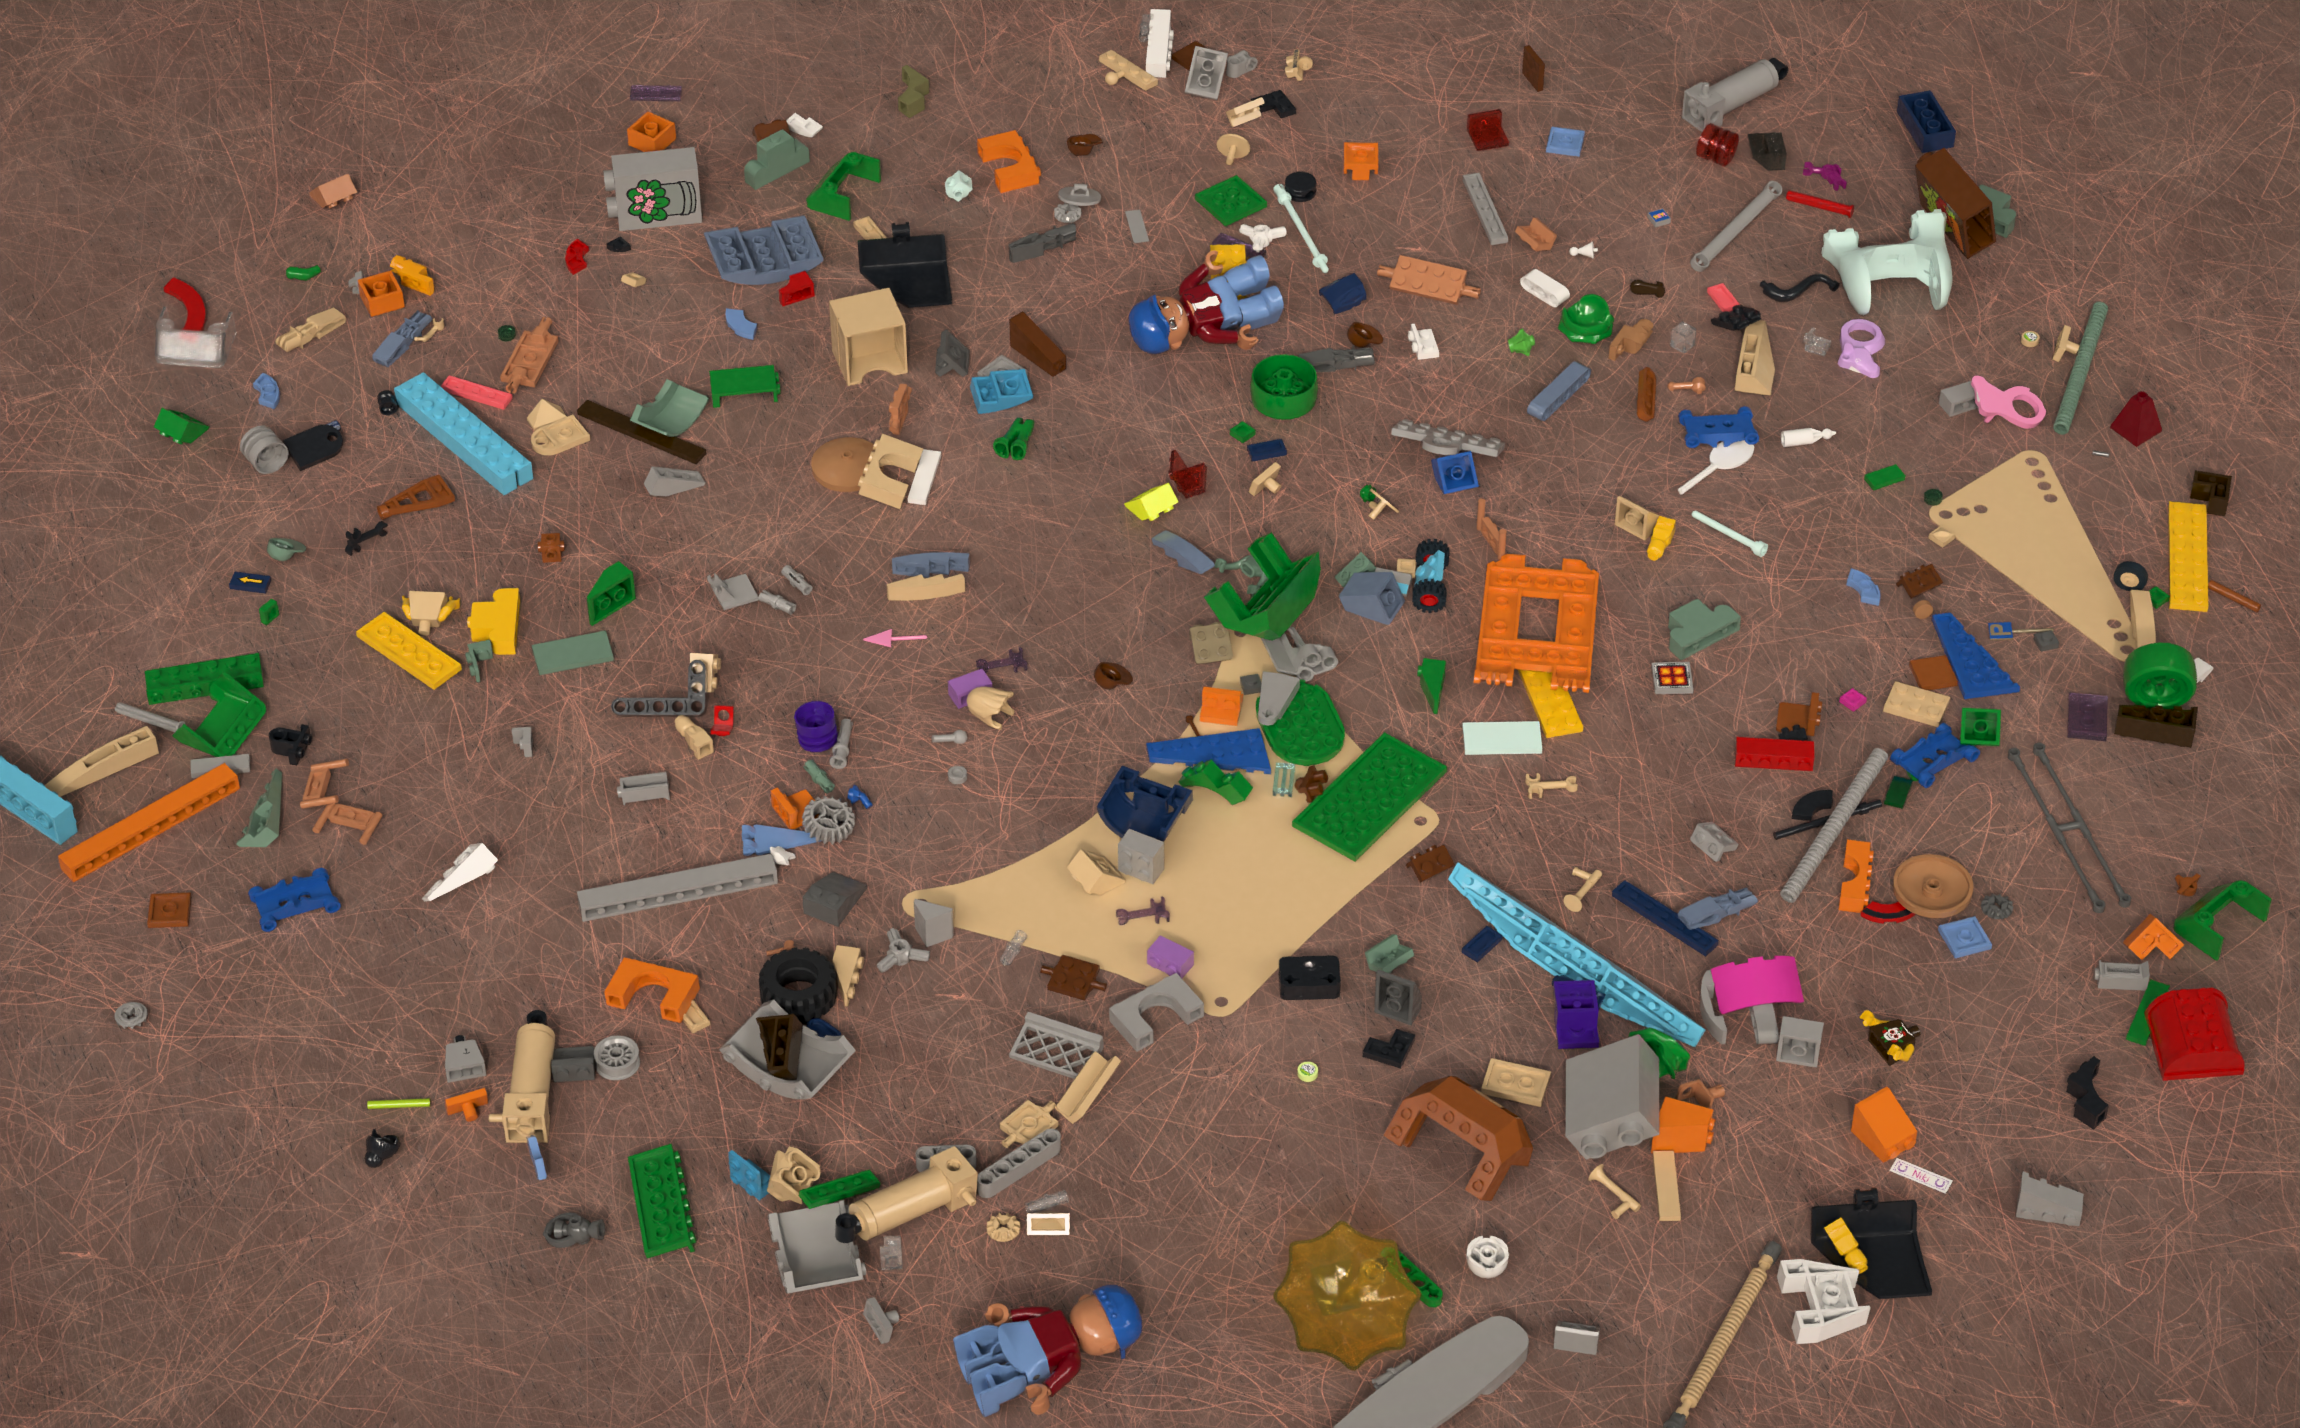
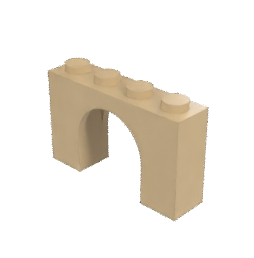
M882 434L880 440L876 439L873 447L875 452L871 451L868 459L870 464L866 463L863 471L865 477L862 475L858 483V486L861 487L859 494L900 509L909 485L887 477L882 473L880 467L894 465L915 473L923 448Z

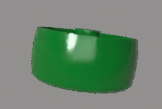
M1274 355L1263 359L1253 369L1250 381L1251 400L1254 407L1265 416L1281 420L1299 418L1307 414L1315 406L1318 395L1316 370L1308 361L1294 355Z
M2150 643L2135 649L2126 658L2123 669V683L2126 696L2133 704L2144 705L2149 709L2155 706H2162L2163 709H2173L2174 706H2181L2192 699L2197 688V671L2193 656L2185 648L2171 643Z

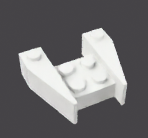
M1804 1259L1780 1261L1777 1279L1781 1293L1805 1292L1811 1309L1795 1312L1792 1330L1796 1344L1818 1343L1867 1323L1870 1306H1858L1853 1291L1859 1275L1858 1269Z

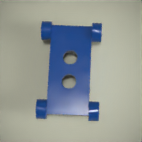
M1746 406L1741 407L1737 414L1693 416L1690 410H1683L1678 415L1680 423L1685 426L1687 434L1684 439L1686 446L1689 448H1695L1699 443L1709 444L1716 448L1719 441H1724V447H1728L1738 441L1745 440L1749 445L1756 444L1759 441V434L1754 429L1751 420L1753 417L1752 411Z
M1942 723L1937 727L1935 734L1929 733L1927 740L1922 737L1906 752L1900 748L1894 750L1890 760L1895 765L1902 766L1917 778L1919 784L1924 788H1929L1935 781L1934 774L1962 758L1971 763L1979 757L1980 750L1973 745H1961L1960 740L1951 734V727L1946 723ZM1942 750L1947 754L1939 755L1937 751ZM1924 758H1929V759H1931L1933 762H1932V763H1926V762L1923 761V759H1924Z
M325 868L315 869L312 876L305 878L293 876L292 883L286 884L283 879L275 886L266 890L260 886L251 888L248 895L251 902L256 903L261 916L259 921L261 929L265 932H270L276 928L277 920L324 907L328 913L337 912L341 905L338 898L331 893L327 883L329 880L327 870ZM288 901L285 905L280 906L281 902Z

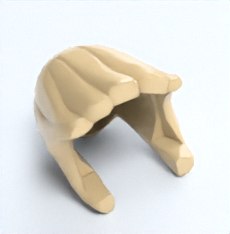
M976 687L968 694L967 705L971 714L990 727L1001 730L1002 724L992 720V715L1002 711L1013 716L1014 709L1009 706L1007 700L1014 693L992 687Z

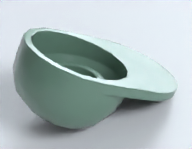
M271 538L267 544V553L278 561H287L295 552L306 551L305 545L287 538Z

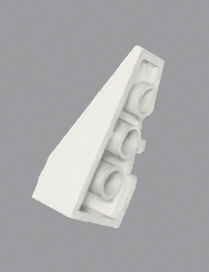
M483 843L470 844L453 862L455 866L443 873L444 879L437 881L424 895L422 900L424 902L431 901L485 873H490L495 868L494 864L498 859Z

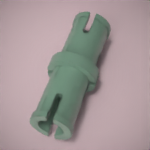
M808 760L803 768L811 775L812 781L818 784L825 793L832 792L835 784L826 776V772L817 766L814 760Z

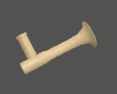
M1577 867L1574 868L1572 875L1583 878L1586 882L1575 895L1569 894L1564 897V904L1569 910L1579 912L1582 909L1581 899L1602 877L1601 871L1595 870L1591 874Z
M1603 1164L1598 1165L1591 1172L1588 1181L1597 1180L1623 1201L1618 1208L1611 1212L1612 1216L1618 1219L1629 1208L1637 1212L1641 1205L1605 1175Z

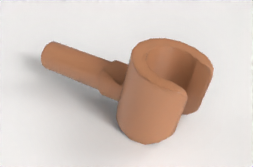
M792 940L785 941L784 947L766 951L767 956L779 954L780 951L785 949L789 951L795 948L793 946L794 942Z

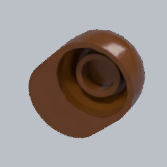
M1354 322L1348 328L1347 337L1358 348H1364L1370 343L1381 344L1383 342L1380 332L1370 325Z
M1101 662L1094 670V679L1103 689L1111 690L1119 684L1129 685L1133 681L1130 672L1116 663Z

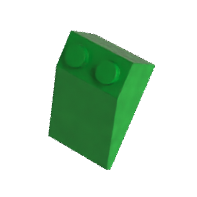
M619 561L602 572L587 596L589 623L591 626L636 599L633 572Z

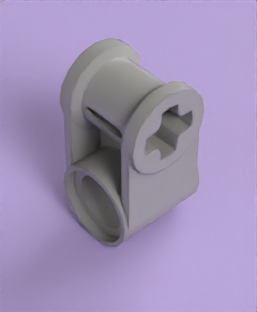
M1245 50L1227 58L1226 75L1230 78H1237L1252 71L1257 66L1258 60L1255 57L1249 56Z

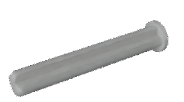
M118 702L115 707V711L119 714L175 732L185 724L184 721L177 722Z

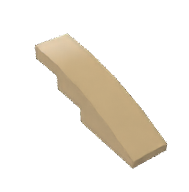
M920 574L887 584L888 600H924L965 592V578L962 574L945 579L942 574L926 579Z
M2130 590L2131 625H2133V639H2135L2137 649L2150 643H2156L2154 614L2150 592Z

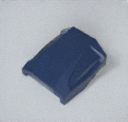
M1350 273L1348 276L1335 280L1319 290V295L1324 297L1333 309L1334 314L1350 310L1354 306H1359L1361 301L1366 300V291L1363 283L1355 273Z

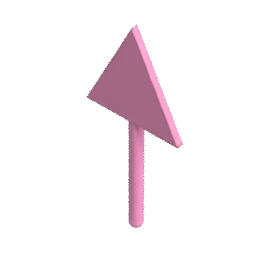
M892 629L863 640L891 647V641L927 639V636L892 637Z

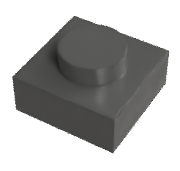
M2052 630L2034 634L2033 639L2041 652L2059 647V641Z
M1258 674L1240 677V685L1244 695L1261 693V680Z

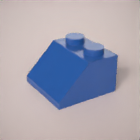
M1471 451L1431 460L1434 477L1443 494L1479 487Z

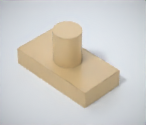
M2064 325L2058 336L2052 360L2059 362L2065 351L2076 355L2080 345L2068 340L2071 327Z
M1275 462L1252 481L1249 493L1255 496L1266 487L1276 494L1280 490L1281 485L1274 479L1277 478L1281 466Z

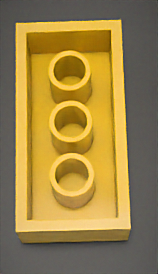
M1210 245V251H1218L1215 261L1211 263L1214 266L1221 264L1223 266L1220 274L1210 275L1211 280L1217 276H1223L1225 272L1233 267L1246 263L1245 245ZM1238 295L1237 298L1238 300L1245 299L1247 295Z

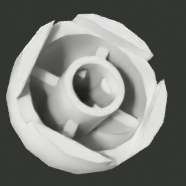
M1479 1236L1473 1239L1467 1247L1466 1255L1470 1270L1475 1275L1487 1279L1495 1278L1503 1273L1509 1259L1508 1247L1504 1241L1495 1236H1490V1238Z

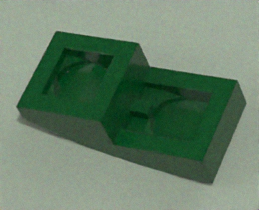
M1894 776L1884 804L1903 809L1912 788L1913 780Z

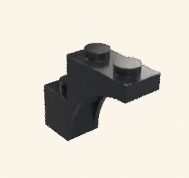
M2095 1056L2088 1062L2084 1061L2077 1072H2072L2069 1075L2066 1090L2067 1093L2077 1099L2074 1104V1117L2093 1130L2106 1119L2109 1107L2099 1097L2093 1086L2092 1080L2098 1074L2101 1061Z

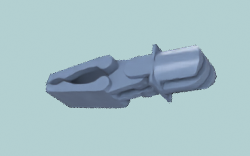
M417 310L409 319L404 318L405 322L399 329L391 332L372 355L373 361L385 367L392 365L409 349V345L414 340V337H422L421 332L432 321V317Z
M1747 887L1735 892L1729 889V893L1713 898L1711 896L1706 897L1679 910L1678 918L1689 930L1719 923L1722 918L1736 913L1739 916L1741 910L1756 905L1758 900Z

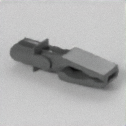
M1071 223L1056 228L1054 225L1052 230L1042 235L1035 232L1009 244L1010 261L1016 263L1044 255V251L1057 247L1063 249V244L1076 240L1075 224Z
M1354 345L1352 346L1353 349L1333 350L1332 348L1302 353L1298 356L1308 361L1316 372H1335L1345 368H1355L1356 371V367L1375 364L1373 348L1354 349Z

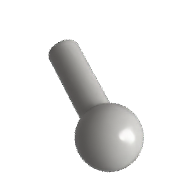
M956 730L953 734L932 735L931 740L933 743L954 741L957 744H962L967 741L968 737L965 731Z

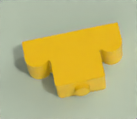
M519 588L498 589L493 593V602L472 603L471 616H468L467 624L468 628H470L473 642L490 640L494 654H516L520 611Z

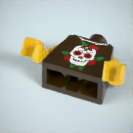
M1865 1010L1861 1014L1860 1019L1864 1020V1026H1870L1868 1041L1889 1066L1899 1060L1907 1062L1915 1050V1038L1921 1035L1918 1026L1914 1025L1907 1028L1902 1020L1899 1019L1893 1021L1879 1020L1874 1018L1872 1012Z

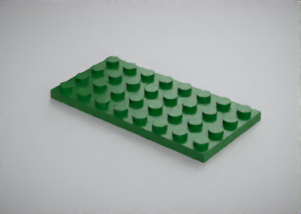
M1384 732L1323 791L1322 795H1319L1292 821V827L1356 862L1447 772V766Z

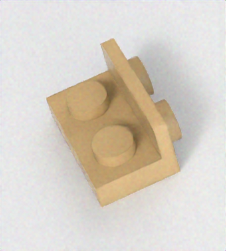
M1261 97L1227 111L1226 114L1231 126L1235 127L1260 117L1259 106L1265 104L1263 98Z

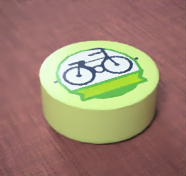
M1312 1062L1301 1063L1298 1066L1299 1079L1305 1082L1314 1081L1318 1077L1317 1065Z

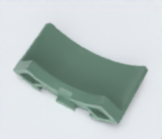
M666 379L662 389L655 397L656 401L653 403L648 402L644 405L637 404L630 421L669 437L678 436L694 424L704 410L709 398Z

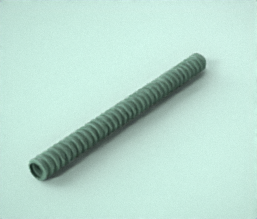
M2104 302L2093 304L2053 426L2054 431L2058 434L2063 435L2069 432L2108 312V306Z

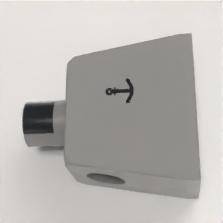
M458 1035L454 1038V1043L446 1045L445 1070L448 1083L486 1076L484 1059L475 1040L466 1041L465 1036Z

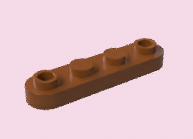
M1649 367L1639 371L1637 416L1645 422L1653 419L1655 413L1656 376Z

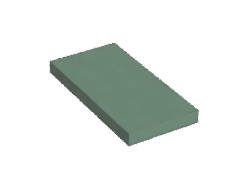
M606 630L532 645L539 675L614 661Z

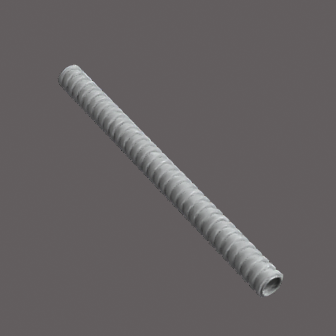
M1873 749L1867 761L1835 807V810L1829 816L1816 839L1786 882V885L1780 892L1781 897L1785 901L1793 903L1797 900L1805 885L1816 871V868L1840 834V831L1864 797V794L1888 760V754L1883 749Z

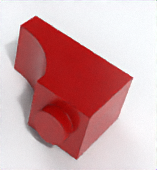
M806 271L790 275L789 283L779 289V301L782 307L815 296L814 283Z

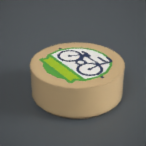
M2026 331L2022 334L2021 343L2026 347H2035L2039 344L2040 337L2034 331Z

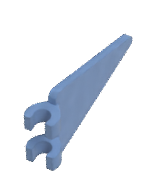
M757 824L753 827L742 825L743 855L749 856L753 853H756V855L770 853V847L780 846L785 850L816 843V837L810 838V833H805V831Z

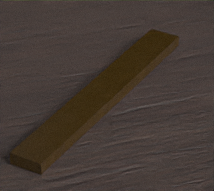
M586 400L577 409V415L693 464H697L706 455V449L678 437H669L630 421V417L592 401Z

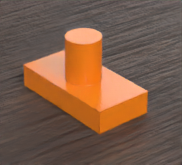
M485 1088L445 1099L447 1114L452 1115L463 1111L468 1122L478 1118L475 1107L488 1104Z

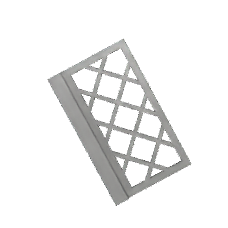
M1027 1012L1025 1023L1009 1053V1058L1075 1079L1078 1073H1075L1072 1068L1081 1064L1084 1066L1090 1056L1083 1058L1080 1051L1089 1049L1093 1053L1095 1051L1101 1053L1104 1048L1103 1036ZM1027 1030L1036 1032L1037 1036L1027 1040L1025 1034ZM1053 1037L1056 1042L1045 1046L1043 1039ZM1040 1041L1043 1047L1032 1051L1029 1044ZM1071 1043L1075 1048L1064 1052L1061 1045ZM1027 1046L1029 1053L1024 1055L1016 1053L1019 1048ZM1059 1047L1061 1054L1051 1057L1048 1050ZM1045 1052L1048 1059L1039 1061L1036 1060L1035 1055ZM1078 1053L1080 1060L1069 1063L1067 1056ZM1059 1059H1065L1067 1065L1057 1067L1053 1063Z

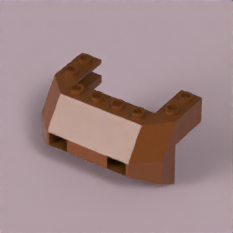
M1448 1076L1424 1083L1403 1099L1384 1134L1386 1138L1398 1146L1403 1144L1406 1147H1411L1425 1119L1429 1116L1484 1152L1485 1154L1465 1188L1466 1191L1482 1201H1492L1511 1165L1529 1166L1533 1146L1520 1117L1457 1076Z

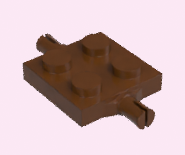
M1066 955L1061 956L1054 968L1042 965L1040 973L1051 976L1047 985L1048 990L1085 1001L1088 994L1094 988L1104 992L1107 988V983L1096 981L1100 965Z

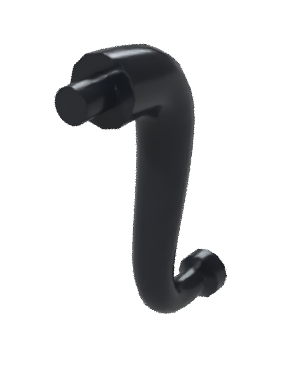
M1814 274L1787 290L1780 289L1774 283H1767L1766 281H1762L1760 287L1763 288V294L1778 302H1788L1799 297L1816 282L1826 283L1833 292L1839 288L1840 283L1833 281L1826 275Z

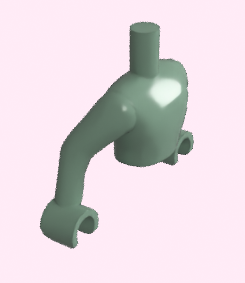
M1252 555L1245 556L1234 563H1227L1222 558L1216 559L1215 568H1219L1221 573L1225 570L1241 568L1242 572L1250 578L1261 577L1256 585L1251 584L1248 586L1247 594H1252V596L1268 579Z

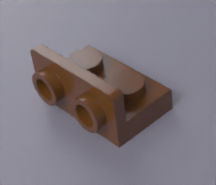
M1923 564L1917 567L1913 573L1908 571L1902 574L1896 585L1898 587L1903 585L1912 599L1940 586L1943 581L1933 564L1928 566Z

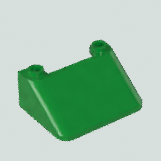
M223 672L209 688L211 699L217 703L194 732L183 724L172 735L180 743L215 757L233 756L266 712V706L259 698L226 672Z

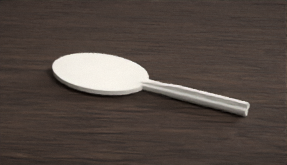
M1745 440L1734 442L1728 447H1724L1723 442L1719 443L1710 453L1709 460L1711 465L1678 489L1679 494H1684L1717 468L1732 469L1746 463L1754 453V445L1747 444Z

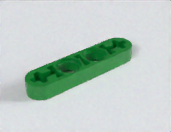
M1384 1248L1381 1252L1382 1265L1425 1305L1432 1308L1440 1306L1443 1299L1442 1290L1397 1248ZM1405 1267L1410 1269V1272L1404 1274L1399 1269ZM1419 1280L1424 1282V1285L1418 1287L1413 1282Z

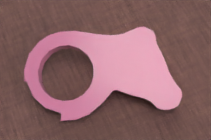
M1974 376L1972 378L1971 386L1975 391V403L1979 408V414L1985 416L1984 422L1989 423L1994 416L1999 415L2016 426L2029 429L2036 427L2043 420L2046 409L2042 401L2029 391L2030 388L2016 386L2003 392L1989 384L1981 376ZM2023 400L2029 403L2035 411V417L2026 418L2019 415L2014 410L2012 401Z

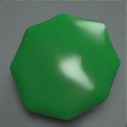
M1587 294L1582 296L1578 302L1568 309L1563 307L1558 330L1571 342L1596 344L1612 335L1614 317L1610 314L1608 304L1604 298L1595 294Z
M1654 1028L1629 1033L1628 1038L1639 1034L1659 1057V1078L1670 1074L1671 1079H1675L1677 1072L1687 1069L1690 1054L1671 1036Z

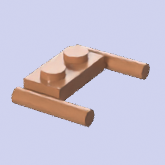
M1481 498L1478 500L1477 530H1481L1496 555H1498L1497 559L1501 560V557L1505 555L1507 531L1505 529L1498 531L1496 524L1489 517H1485L1486 500Z
M346 758L311 765L310 775L300 807L305 809L338 803L339 798L337 795L325 797L331 776L329 769L349 766V760Z
M338 803L327 804L312 830L315 833H319L327 819H330L331 823L364 830L359 842L366 845L383 815L380 812L373 813Z

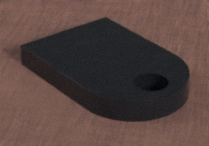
M318 425L284 439L283 443L288 448V453L298 469L302 471L338 455L342 449L343 439L341 433L336 428L329 425ZM329 436H335L337 440L330 441L327 438Z

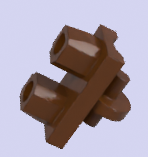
M1315 765L1309 766L1305 777L1298 778L1294 786L1299 793H1305L1307 803H1311L1315 796L1323 794L1322 784L1327 783L1329 778L1325 770L1317 771Z

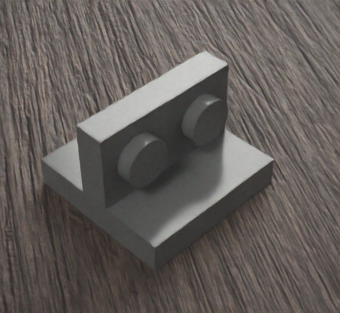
M947 329L941 332L940 347L937 349L935 373L941 377L954 369L959 375L964 377L968 374L970 350Z

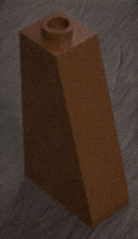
M1023 311L1009 319L1010 346L1052 377L1066 369V355Z

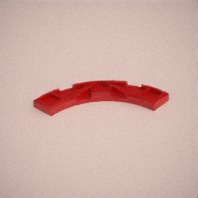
M173 277L163 287L164 292L182 301L188 314L186 324L179 333L180 339L196 343L204 330L206 321L203 300L194 288Z

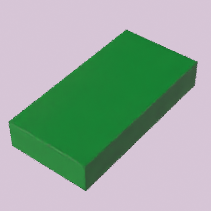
M1895 464L1865 474L1864 480L1874 491L1903 481L1906 475Z

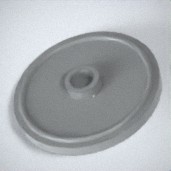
M1074 184L1073 187L1059 190L1058 198L1068 204L1090 206L1101 201V194L1087 188V184Z

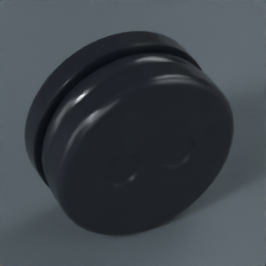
M1294 172L1286 177L1285 190L1291 195L1292 201L1306 202L1315 197L1317 182L1313 175L1307 172Z

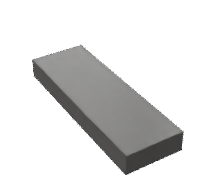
M249 754L193 759L191 760V778H198L223 763L235 774L250 772Z

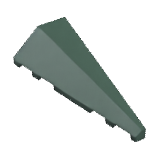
M277 768L271 773V781L264 787L267 791L259 797L249 817L248 827H244L242 831L245 835L236 843L239 847H267L279 836L282 772Z

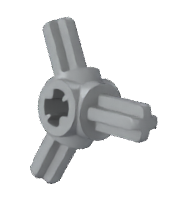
M891 928L887 932L890 941L887 956L877 963V968L883 973L894 964L902 966L909 963L910 959L926 962L929 961L930 951L912 948V945L906 940L901 939L897 929Z

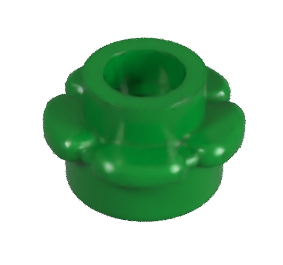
M1365 485L1360 491V497L1365 503L1367 501H1374L1376 497L1370 491L1372 488L1376 492V489L1371 485Z

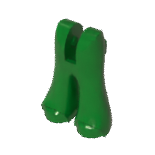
M1017 417L1003 437L995 439L993 443L995 453L1000 457L1008 458L1011 452L1013 460H1022L1026 455L1028 440L1034 429V420L1026 419L1023 424V418Z

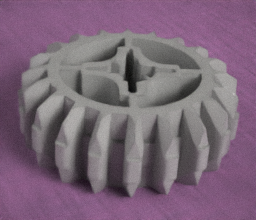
M824 795L821 799L817 796L815 801L811 800L809 805L805 807L802 815L805 833H810V838L816 837V842L822 840L824 845L827 842L833 845L835 841L840 844L842 839L846 840L848 835H851L855 826V816L852 813V807H847V802L841 803V798L835 800L832 796L829 799Z

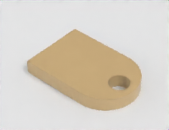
M574 415L543 426L534 431L531 436L533 450L541 455H555L590 441V435Z

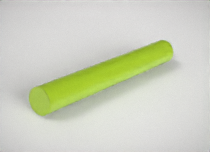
M430 1098L368 1101L367 1107L368 1109L430 1107L431 1103Z

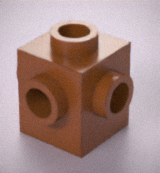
M560 533L541 534V541H538V553L542 552L543 563L561 562L562 552L565 551L564 540L560 538Z

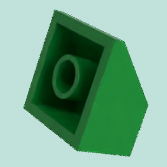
M161 408L154 428L160 431L159 434L168 438L169 436L173 437L172 441L178 444H183V442L191 444L210 427L183 412Z
M1962 708L1960 744L2000 746L2001 710Z

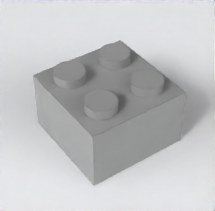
M1129 829L1118 843V871L1138 878L1141 881L1154 884L1164 870V842Z
M1783 1016L1776 1061L1817 1068L1824 1023Z

